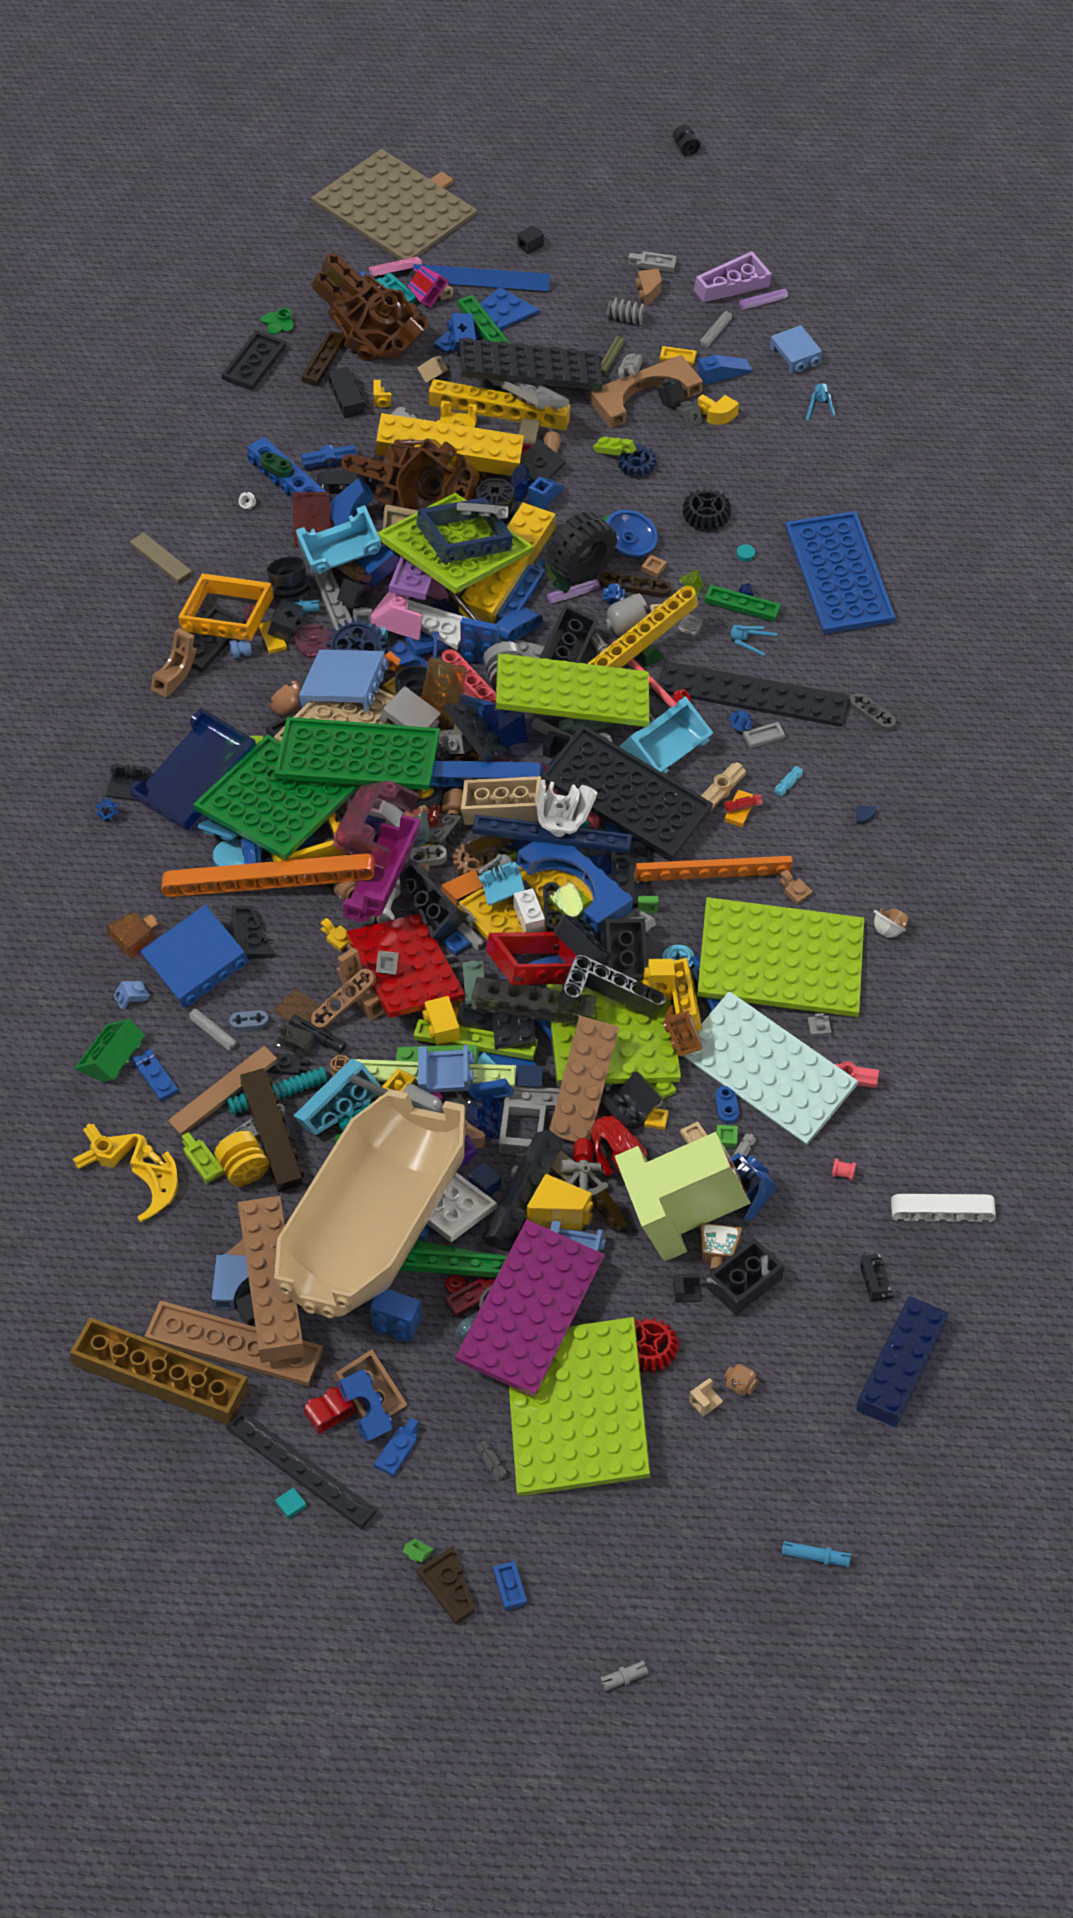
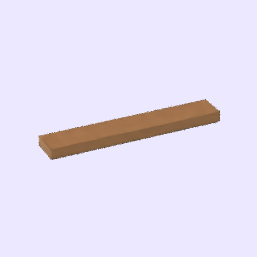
M265 1046L261 1047L168 1120L169 1124L182 1137V1135L189 1132L225 1104L228 1098L234 1097L242 1090L240 1084L241 1074L264 1068L266 1072L278 1062L277 1058Z

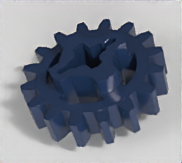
M637 444L635 446L637 450L633 453L618 455V468H622V473L627 471V476L634 474V477H637V474H640L641 477H644V473L649 475L650 470L654 471L656 453H652V448L647 449V445L640 447V444Z

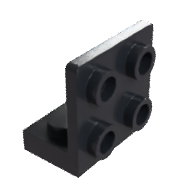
M635 1071L617 1094H604L600 1101L624 1127L637 1129L660 1103L662 1097L638 1071Z

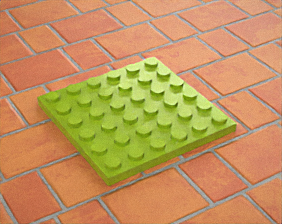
M454 493L428 507L466 500L457 493ZM418 512L377 532L382 543L455 594L533 552L534 548L533 545L509 530L513 535L511 551L443 563L416 525ZM483 517L435 525L448 544L495 536V533Z
M562 984L546 985L557 1085H561L579 1016L619 1026L605 1081L606 1084L626 1083L635 1071H638L648 1083L680 1082L677 1050L674 1051L672 1048L671 1035L665 1031L663 1025L666 1013L671 1005L670 1000H665L657 1016L650 1017L584 986L574 1007L566 1010L557 1003V997Z

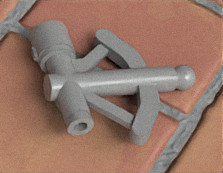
M572 1159L560 1161L561 1173L573 1172V1176L567 1183L572 1184L580 1174V1188L591 1192L592 1195L608 1187L606 1182H601L591 1172L601 1171V1163H588V1160L575 1162ZM588 1175L598 1186L588 1189Z

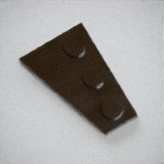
M454 1545L416 1570L419 1578L456 1625L475 1613Z

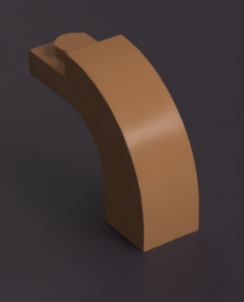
M180 628L175 631L170 657L166 664L152 675L151 691L166 698L184 681L196 654V648L193 647L194 635Z
M352 948L337 958L339 967L336 970L342 985H344L362 969L359 953L356 949ZM363 974L364 979L360 983H358L357 981L354 982L360 987V989L363 988L362 986H360L361 983H363L364 981L367 983L369 982L365 974ZM350 986L346 990L349 997H353L356 994L354 986ZM372 987L354 1002L371 1021L385 1013Z

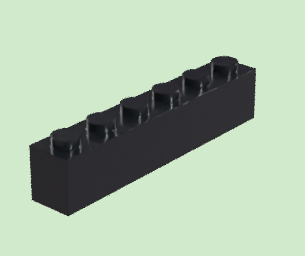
M551 1130L536 1132L482 1236V1239L496 1249L511 1247L527 1216V1205L545 1174L549 1173L565 1142Z

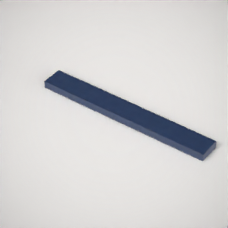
M476 814L472 833L629 854L632 836L630 834L578 828L572 834L565 833L563 836L558 837L543 828L538 822Z

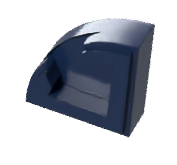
M857 805L856 824H864L874 817L876 806Z

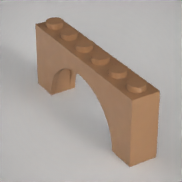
M679 355L640 370L634 377L628 375L623 379L602 386V391L590 390V403L611 429L626 423L624 404L633 394L644 389L658 387L664 379L672 378L680 380L686 398L702 393L703 380L685 358Z

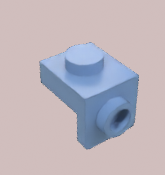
M121 981L114 994L115 1000L121 1009H126L129 1002L146 1001L150 996L142 981Z

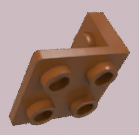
M670 1005L663 1025L665 1031L671 1035V1045L674 1051L677 1050L680 1057L702 1050L703 1045L689 1010L676 1014L674 1005Z

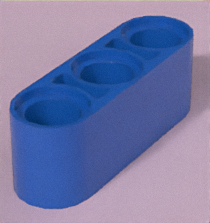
M527 607L497 622L499 625V638L507 642H514L528 635L541 626L543 621L542 615Z

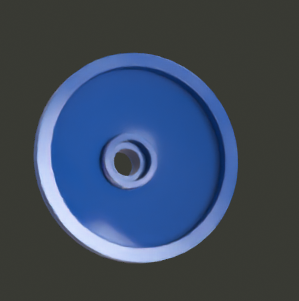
M619 510L612 513L606 521L616 532V551L630 557H641L649 554L654 549L658 539L657 530L651 520L642 513L634 510Z

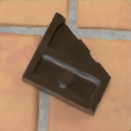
M606 1188L592 1196L591 1202L594 1203L593 1206L603 1216L611 1229L617 1232L628 1225Z

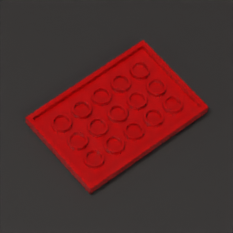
M420 913L346 931V938L350 946L359 953L362 968L369 969L376 975V982L372 988L388 1018L424 1010L426 1001L446 996L449 997L451 1003L465 999V993L438 943L429 934L430 931L422 921ZM378 951L399 953L396 974L376 972Z

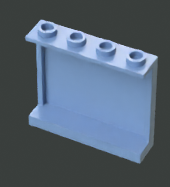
M319 650L299 693L301 707L303 708L309 701L363 703L364 711L368 712L370 705L374 702L375 694L378 693L379 684L383 681L385 670H388V659L385 658L384 651Z

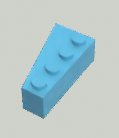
M350 1059L293 1115L306 1131L317 1135L337 1123L338 1119L353 1113L359 1106L371 1102V1099L378 1095L349 1082L351 1076L356 1075L381 1086L363 1063Z

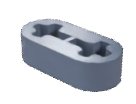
M261 1010L237 1012L232 1014L229 1019L230 1027L236 1032L262 1030L268 1025V1016ZM257 1018H261L260 1023H257ZM237 1020H241V1024L237 1025Z

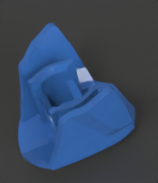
M738 1152L734 1157H731V1160L738 1171L741 1181L751 1180L749 1190L746 1192L751 1204H748L750 1207L744 1218L746 1221H750L755 1218L757 1212L763 1207L777 1187L768 1174L770 1170L752 1155L746 1157Z

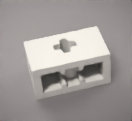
M533 888L514 893V909L523 932H545V918Z

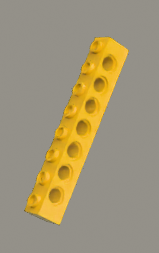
M433 379L429 389L430 406L441 407L442 401L451 402V410L468 413V404H476L478 415L515 422H522V419L540 420V426L564 431H566L570 420V404L568 407H561V409H553L550 406L540 409L536 408L534 404L527 403V400L519 399L518 395Z

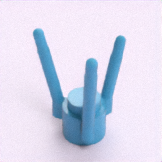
M824 383L816 385L815 393L811 395L812 399L806 421H809L816 399L819 402L827 400L832 415H835L828 386Z
M733 626L731 640H735L734 644L741 645L762 656H765V653L742 641L747 640L748 634L778 635L772 632L756 631L764 630V626Z

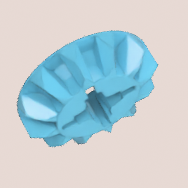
M672 945L663 953V959H673V961H676L675 959L678 954L680 959L687 958L690 967L694 964L691 960L694 953L687 946Z

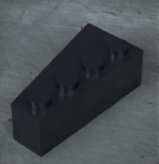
M410 859L404 865L399 878L407 893L412 897L413 904L419 910L422 916L421 919L428 927L432 939L443 943V940L458 928L469 913L421 864Z

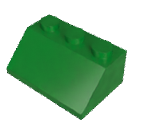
M130 1019L108 1023L74 1069L101 1082L113 1081L120 1074L119 1070L121 1067L126 1065L131 1059L130 1055L141 1046V1040L145 1034Z

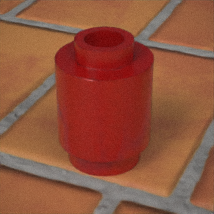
M587 1138L578 1139L573 1145L572 1160L575 1162L588 1160V1163H593L594 1146L592 1142Z

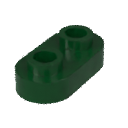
M266 452L261 455L260 462L263 469L282 478L289 477L293 473V465L289 460L273 452Z

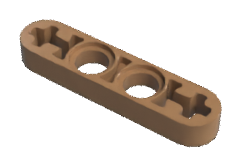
M369 969L358 971L313 1012L311 1016L312 1024L319 1028L329 1026L375 984V973ZM363 974H370V981L368 983L364 981L360 984L363 987L362 989L354 983L355 981L360 983L364 979ZM350 986H354L356 989V994L353 997L346 995V990ZM334 1000L341 1002V1008L338 1011H333L331 1008V1003ZM325 1008H327V1010H328L330 1013L333 1014L332 1016H330L329 1014H327V1015L323 1018L324 1021H325L324 1023H321V1022H318V1023H317V1021L319 1020V1018H318L317 1016H318V1015H322V1016H323V1015H325V1014L327 1013V1011L324 1010Z

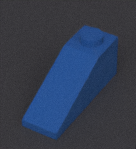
M712 355L698 360V375L703 380L704 385L753 372L747 359Z

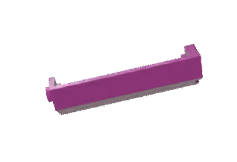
M402 815L400 827L385 823L381 824L380 836L371 853L375 858L374 877L370 880L358 881L351 898H346L344 902V918L362 923L371 916L375 915L377 917L382 915L418 837L420 819Z

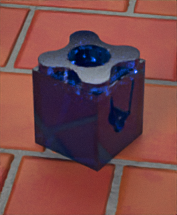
M496 704L483 706L482 718L488 723L489 729L497 735L501 745L509 747L528 741L524 712L496 709Z

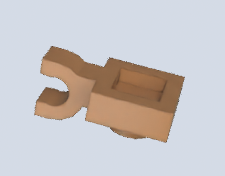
M787 869L780 874L782 878L779 881L786 887L784 893L797 905L812 895L813 891L801 879L794 881L793 876Z

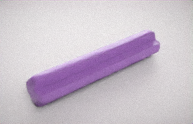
M784 288L739 301V306L742 310L783 300L788 298V291Z
M593 579L548 593L547 600L550 604L598 590L599 582L597 579Z

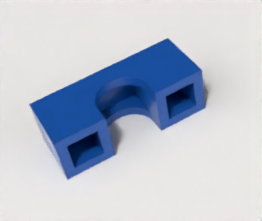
M362 1369L336 1382L345 1402L357 1398L366 1404V1415L361 1420L355 1422L364 1442L393 1429L391 1426L393 1423L388 1412H384L381 1406L383 1404L382 1398L378 1392L374 1391L372 1387L373 1380L368 1372Z

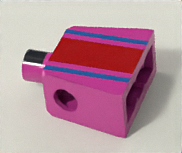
M422 266L418 271L414 269L410 272L409 277L412 280L409 282L408 287L421 303L431 308L449 283V280Z

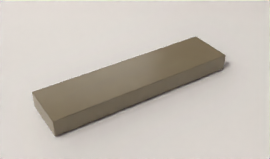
M144 532L130 541L131 547L177 584L192 575V571Z

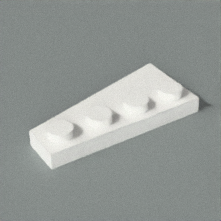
M407 600V610L422 614L421 631L429 635L433 631H438L440 634L439 638H437L438 640L458 650L461 644L460 622L463 616Z

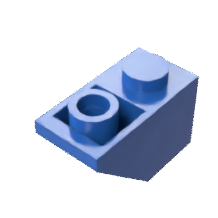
M538 477L529 487V503L544 510L561 493L564 486L549 478Z

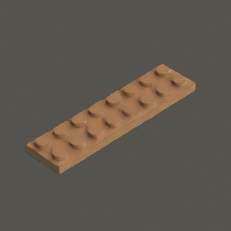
M164 1301L159 1302L144 1336L146 1339L172 1349L308 1387L323 1353L322 1345L302 1340L303 1357L261 1363L256 1327Z

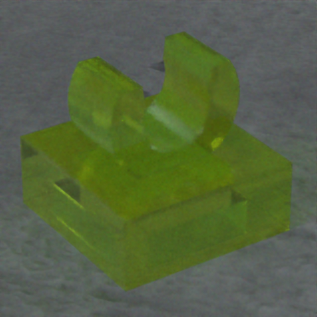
M691 570L689 575H682L680 578V582H684L683 587H693L697 595L703 585L699 571Z

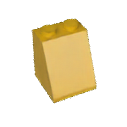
M545 1174L527 1205V1220L547 1229L551 1228L552 1220L561 1222L562 1229L582 1231L585 1224L589 1225L593 1218V1213H591L594 1204L591 1202L592 1193Z

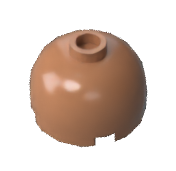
M292 681L293 685L290 687L286 684L271 697L273 702L272 704L268 702V706L276 715L286 717L302 708L299 698L302 687L297 681Z

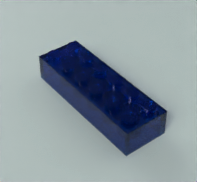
M908 1296L858 1398L857 1412L895 1428L898 1427L947 1325L949 1312Z

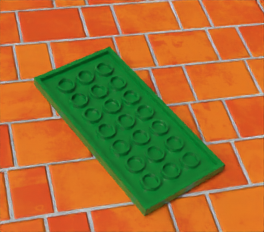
M287 717L274 776L275 779L430 790L440 728Z

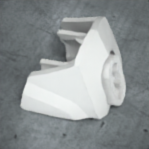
M541 779L536 796L539 823L543 828L558 837L563 836L565 833L572 834L576 832L579 826L586 821L596 799L597 792L586 785H581L579 789L572 785L569 794L565 797L554 794L552 791L554 782H550L547 793H545V780Z

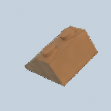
M373 1349L332 1374L334 1380L338 1382L364 1369L372 1377L374 1391L378 1392L382 1398L383 1404L381 1406L384 1412H388L391 1416L407 1406V1403ZM352 1399L357 1412L364 1418L367 1412L366 1404L361 1399Z

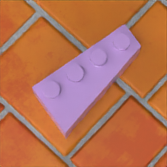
M751 251L697 276L694 292L703 302L769 287L772 274Z

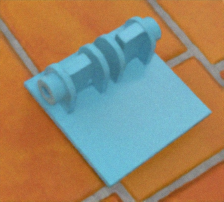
M510 861L502 865V868L498 866L499 872L492 868L493 873L489 870L482 872V875L479 876L480 882L483 883L488 906L512 897L516 892L525 890L519 865L516 862L512 863Z

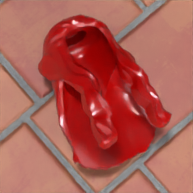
M604 1116L596 1120L592 1125L591 1137L594 1141L597 1162L601 1163V1169L605 1175L611 1176L613 1171L601 1150L600 1139L609 1142L612 1148V1160L619 1172L620 1169L615 1159L616 1155L638 1146L645 1158H647L648 1154L642 1144L617 1118Z

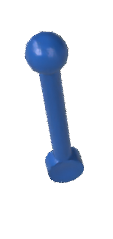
M433 631L431 633L433 638V664L431 666L436 669L437 638H439L440 634L438 631Z

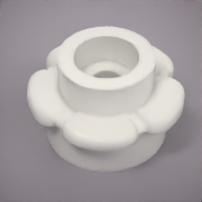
M244 492L240 495L239 505L242 508L252 509L255 506L256 499H254L252 493Z

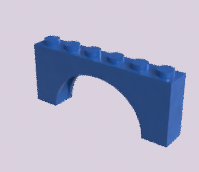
M359 478L326 504L329 511L328 515L335 524L334 527L349 522V516L355 517L357 515L356 508L364 505L367 507L375 498L369 485ZM382 544L376 554L367 555L354 561H356L358 566L366 568V571L372 575L371 581L365 583L375 586L397 567L401 555L387 545Z
M531 842L518 851L517 864L529 875L545 870H558L569 873L585 883L592 893L593 902L584 911L583 920L592 926L591 931L595 935L601 933L600 924L605 919H622L632 912L633 899L631 895L624 892L615 881L605 875L602 869L597 868L588 857L579 852L577 847Z

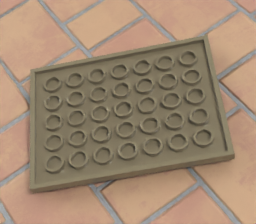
M380 149L311 197V202L399 260L420 256L477 215V209L383 149Z

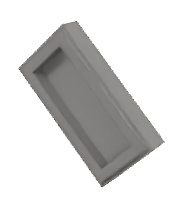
M779 722L743 732V736L750 749L786 738Z

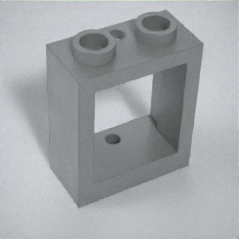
M516 1101L505 1102L499 1140V1154L524 1156L532 1139L506 1137L509 1115L539 1118L537 1132L544 1131L546 1105L537 1103L525 1104Z

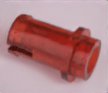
M436 804L430 805L427 814L424 815L423 822L426 827L432 828L437 825L438 816L441 813L439 805H437L435 810Z

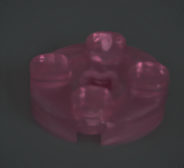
M306 625L295 635L296 649L302 656L316 657L319 650L329 648L326 646V642L330 641L328 635L332 634L329 630L323 629L322 625Z

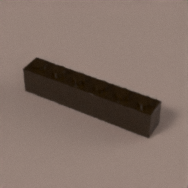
M264 1068L241 1074L240 1084L264 1155L269 1160V1169L277 1192L302 1185L304 1172L302 1166L297 1165L296 1159H298L296 1148H291L289 1142L292 1140L290 1131L284 1128L285 1117L283 1111L278 1110L277 1104H279L277 1093H272L271 1086H273L270 1074L266 1075Z

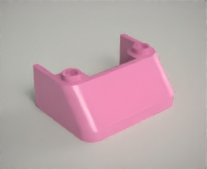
M433 578L427 596L448 602L449 594L445 590V586ZM388 592L372 612L371 623L372 625L375 623L376 627L386 628L388 631L420 640L422 614L407 610L409 596Z

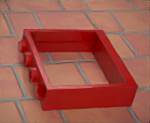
M553 932L489 933L486 945V952L511 985L563 984L567 971L577 956ZM558 953L566 963L518 964L511 954Z

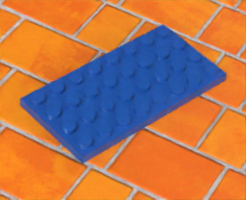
M856 511L786 522L785 528L823 634L895 622V614Z

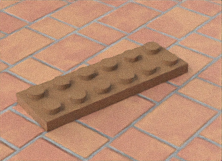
M579 1016L549 1128L562 1140L575 1143L580 1138L590 1140L591 1127L596 1119L619 1026Z

